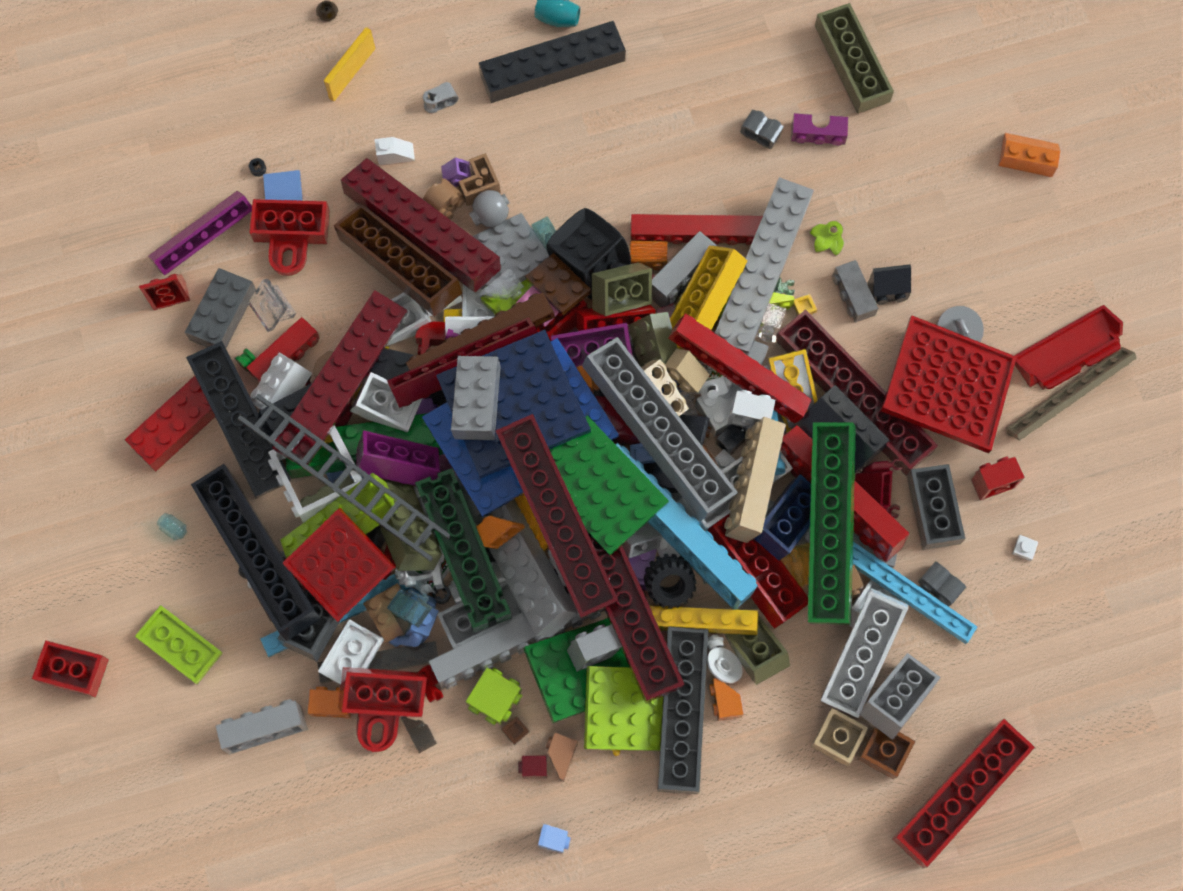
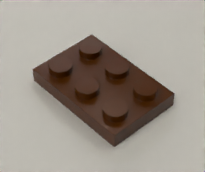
M554 253L525 276L526 280L539 293H544L548 302L563 316L592 293L591 288Z

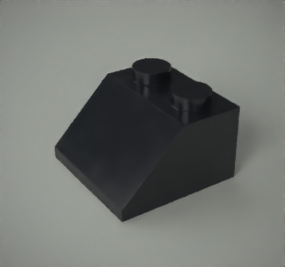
M911 264L873 268L867 284L878 305L886 304L890 301L900 303L909 298L911 294Z

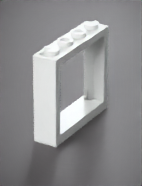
M334 426L329 434L338 452L354 463ZM274 450L268 452L271 457L268 462L273 471L277 469L279 475L276 478L280 486L284 485L286 491L283 493L288 502H293L294 507L291 509L296 518L300 516L303 523L340 497L338 493L334 492L302 508L279 462L286 457ZM354 470L350 473L354 483L341 489L342 491L347 492L363 480L361 475Z

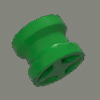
M247 348L243 350L241 356L235 358L237 363L247 372L246 367L256 359Z

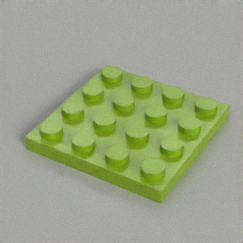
M587 666L584 749L660 751L664 696L645 703L630 668Z

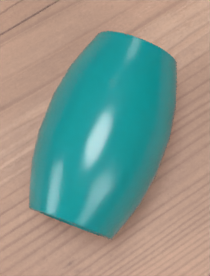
M537 0L534 15L539 21L551 26L575 27L579 22L581 7L569 0Z

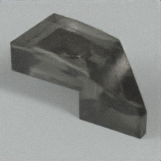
M406 716L401 717L419 753L437 744L428 725L424 724L422 720L417 721Z

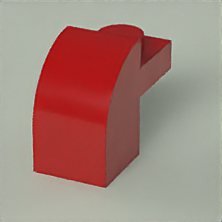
M432 321L417 330L415 339L416 343L419 344L418 355L425 353L432 345L439 346L443 344L446 337L445 322Z

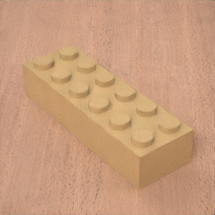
M763 417L758 422H755L751 428L747 429L745 439H747L746 445L741 452L743 459L737 469L738 481L734 484V488L738 493L729 504L730 516L725 522V536L748 543L762 533L786 424Z

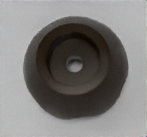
M325 0L318 4L316 15L322 21L329 22L337 16L338 7L334 2Z

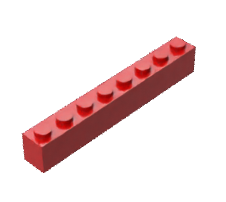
M631 214V241H663L672 244L688 243L700 231L716 245L719 243H727L728 245L745 243L746 245H751L763 216Z
M686 313L677 321L668 339L684 350H688L693 356L742 389L752 392L753 395L770 396L771 399L775 400L773 410L795 424L804 417L812 400L805 393L794 388L789 382L775 375L773 371L768 370L759 364L758 361L750 358L742 350L734 347L727 340L712 332L711 329L703 326Z

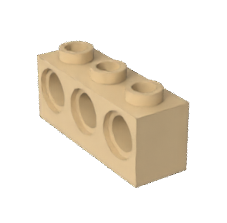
M660 359L652 360L641 367L670 405L671 403L673 404V409L678 416L689 409L685 398L677 389L676 382L670 377L666 365Z

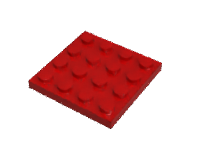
M341 508L337 509L283 562L284 566L337 622L395 568L393 563Z

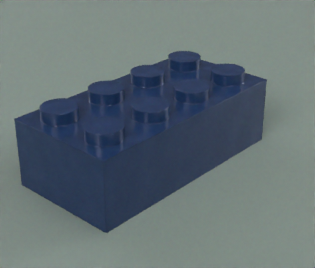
M801 474L788 484L767 511L762 533L754 538L778 561L792 551L810 527L811 483Z

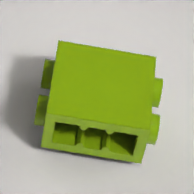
M493 667L492 670L489 668L485 669L467 698L466 704L469 706V711L476 715L479 713L486 716L485 720L495 726L496 723L501 725L503 721L507 722L512 715L510 711L514 704L518 705L523 695L521 694L522 689L519 687V682L512 678L507 680L502 677L503 673Z

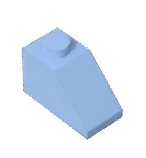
M543 824L538 846L539 848L563 853L564 849L569 848L571 837L567 836L568 831Z

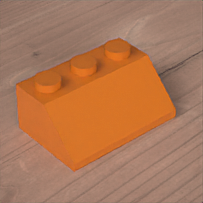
M1005 133L999 166L1053 177L1059 164L1061 152L1059 144Z

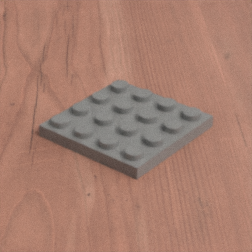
M522 213L505 220L498 226L488 228L473 236L500 256L501 270L481 287L487 298L526 280L525 276L549 257L548 252Z

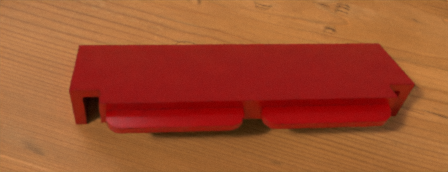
M1102 305L1014 355L1017 357L1015 367L1029 387L1038 383L1042 390L1045 388L1052 389L1080 373L1083 366H1092L1120 350L1119 336L1123 335V321L1105 305Z

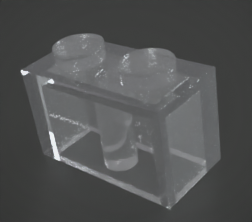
M768 303L757 336L763 341L775 343L787 309Z

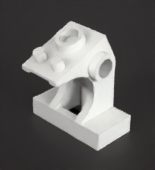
M440 559L434 570H426V575L415 576L414 571H398L395 567V577L399 579V585L414 587L417 586V583L434 580L436 589L445 588Z

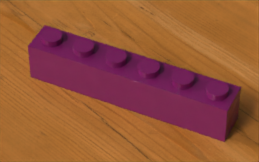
M239 191L234 192L148 255V257L165 276L252 212L251 204Z

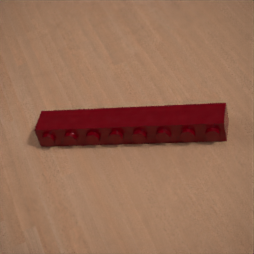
M529 317L387 380L399 408L409 406L421 398H426L430 394L442 390L436 375L457 367L458 356H483L537 333L535 325Z

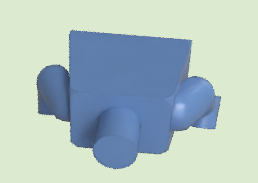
M409 587L411 594L409 596L405 595L406 598L418 601L404 636H398L388 643L395 647L399 645L417 647L423 644L428 638L439 612L435 609L436 600L433 597L427 595L429 599H425L417 589Z

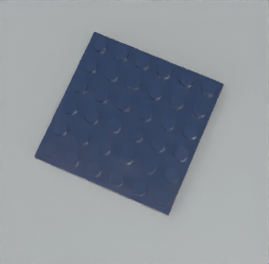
M545 330L483 355L486 357H498L501 366L496 430L533 414L549 449L591 432L590 426ZM457 367L436 375L452 414ZM496 430L495 440L463 439L480 479L511 466Z

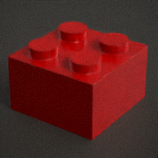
M1006 456L997 460L998 463L992 465L986 463L979 467L980 469L975 472L971 481L980 501L1015 489L1025 478L1016 457L1008 458Z

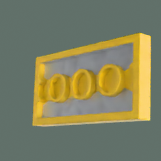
M806 349L768 358L770 370L775 375L789 382L794 388L812 399L807 409L808 411L817 402V396ZM781 415L784 424H786L785 433L791 431L794 423Z

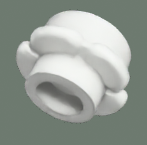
M718 635L708 637L707 647L709 651L717 647L723 648L724 638Z

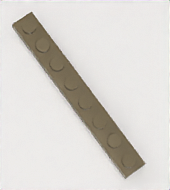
M1121 347L1120 350L1105 358L1005 428L1007 434L1019 441L1025 438L1035 429L1041 427L1045 422L1055 417L1065 408L1137 359L1135 352Z

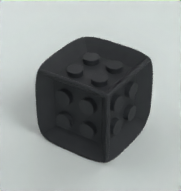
M583 208L576 212L547 242L548 255L550 256L554 253L591 288V292L592 273L631 264L630 251L624 237L615 227L588 208ZM590 293L587 296V298L592 300V293Z

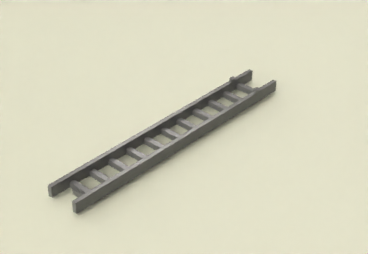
M260 394L256 395V398L269 408L255 425L241 415L238 417L240 422L430 562L433 560V557L419 548V546L425 543L432 534L431 531L433 529L446 539L451 537L449 533ZM275 412L284 420L269 437L260 430V427ZM290 423L300 432L287 448H284L275 440ZM304 435H307L316 443L306 456L300 460L291 451ZM323 447L332 456L317 472L307 463L318 449ZM338 458L347 465V468L333 484L323 475ZM354 470L364 478L349 496L339 486L351 471ZM370 482L380 490L365 508L355 498L366 484ZM387 494L396 502L383 519H380L371 510L381 497ZM402 505L412 514L400 530L396 531L387 522ZM418 517L428 527L417 541L413 543L403 534Z

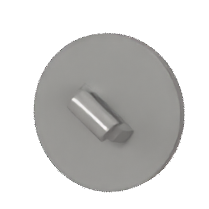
M951 307L940 316L937 325L978 342L982 340L984 333L983 322L980 316L968 307Z

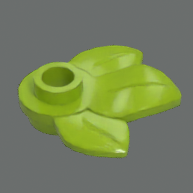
M831 221L826 225L818 224L812 228L810 234L816 237L814 243L816 252H822L829 248L836 256L841 252L844 241L841 237L843 227L839 222ZM836 227L837 232L832 233L830 229Z

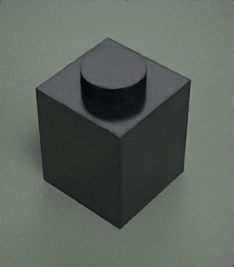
M731 424L717 437L715 444L721 450L725 449L731 455L745 442L746 432L741 426Z

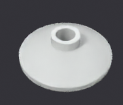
M722 647L714 648L709 652L707 665L711 673L718 680L724 683H735L741 678L743 673L742 665L733 652Z

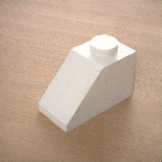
M395 137L375 139L376 156L379 165L415 161L413 143Z

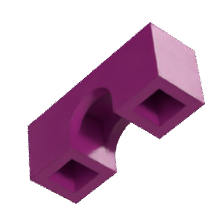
M794 113L791 141L797 143L809 142L817 145L824 143L835 146L845 145L848 137V117L830 116L828 126L818 128L812 123V114Z

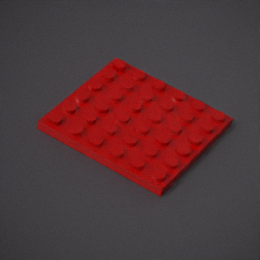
M911 315L881 411L989 454L992 451L1017 357Z

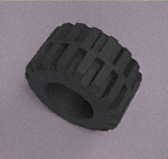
M668 553L663 554L664 557L662 558L657 556L655 557L656 561H651L649 563L650 567H646V574H644V583L650 599L656 605L659 603L660 607L665 608L667 606L668 609H673V606L679 608L681 603L687 604V599H692L694 596L692 592H696L695 584H697L695 574L689 562L685 561L682 556L677 557L676 554L668 556ZM669 575L680 576L679 581L674 586H660L661 581Z

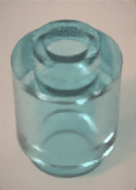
M164 513L157 521L159 530L174 541L182 539L187 533V525L172 514Z

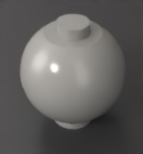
M486 190L475 198L472 205L473 211L469 215L476 226L483 224L486 227H495L506 220L509 213L507 205L510 202L505 194L500 195L498 191Z

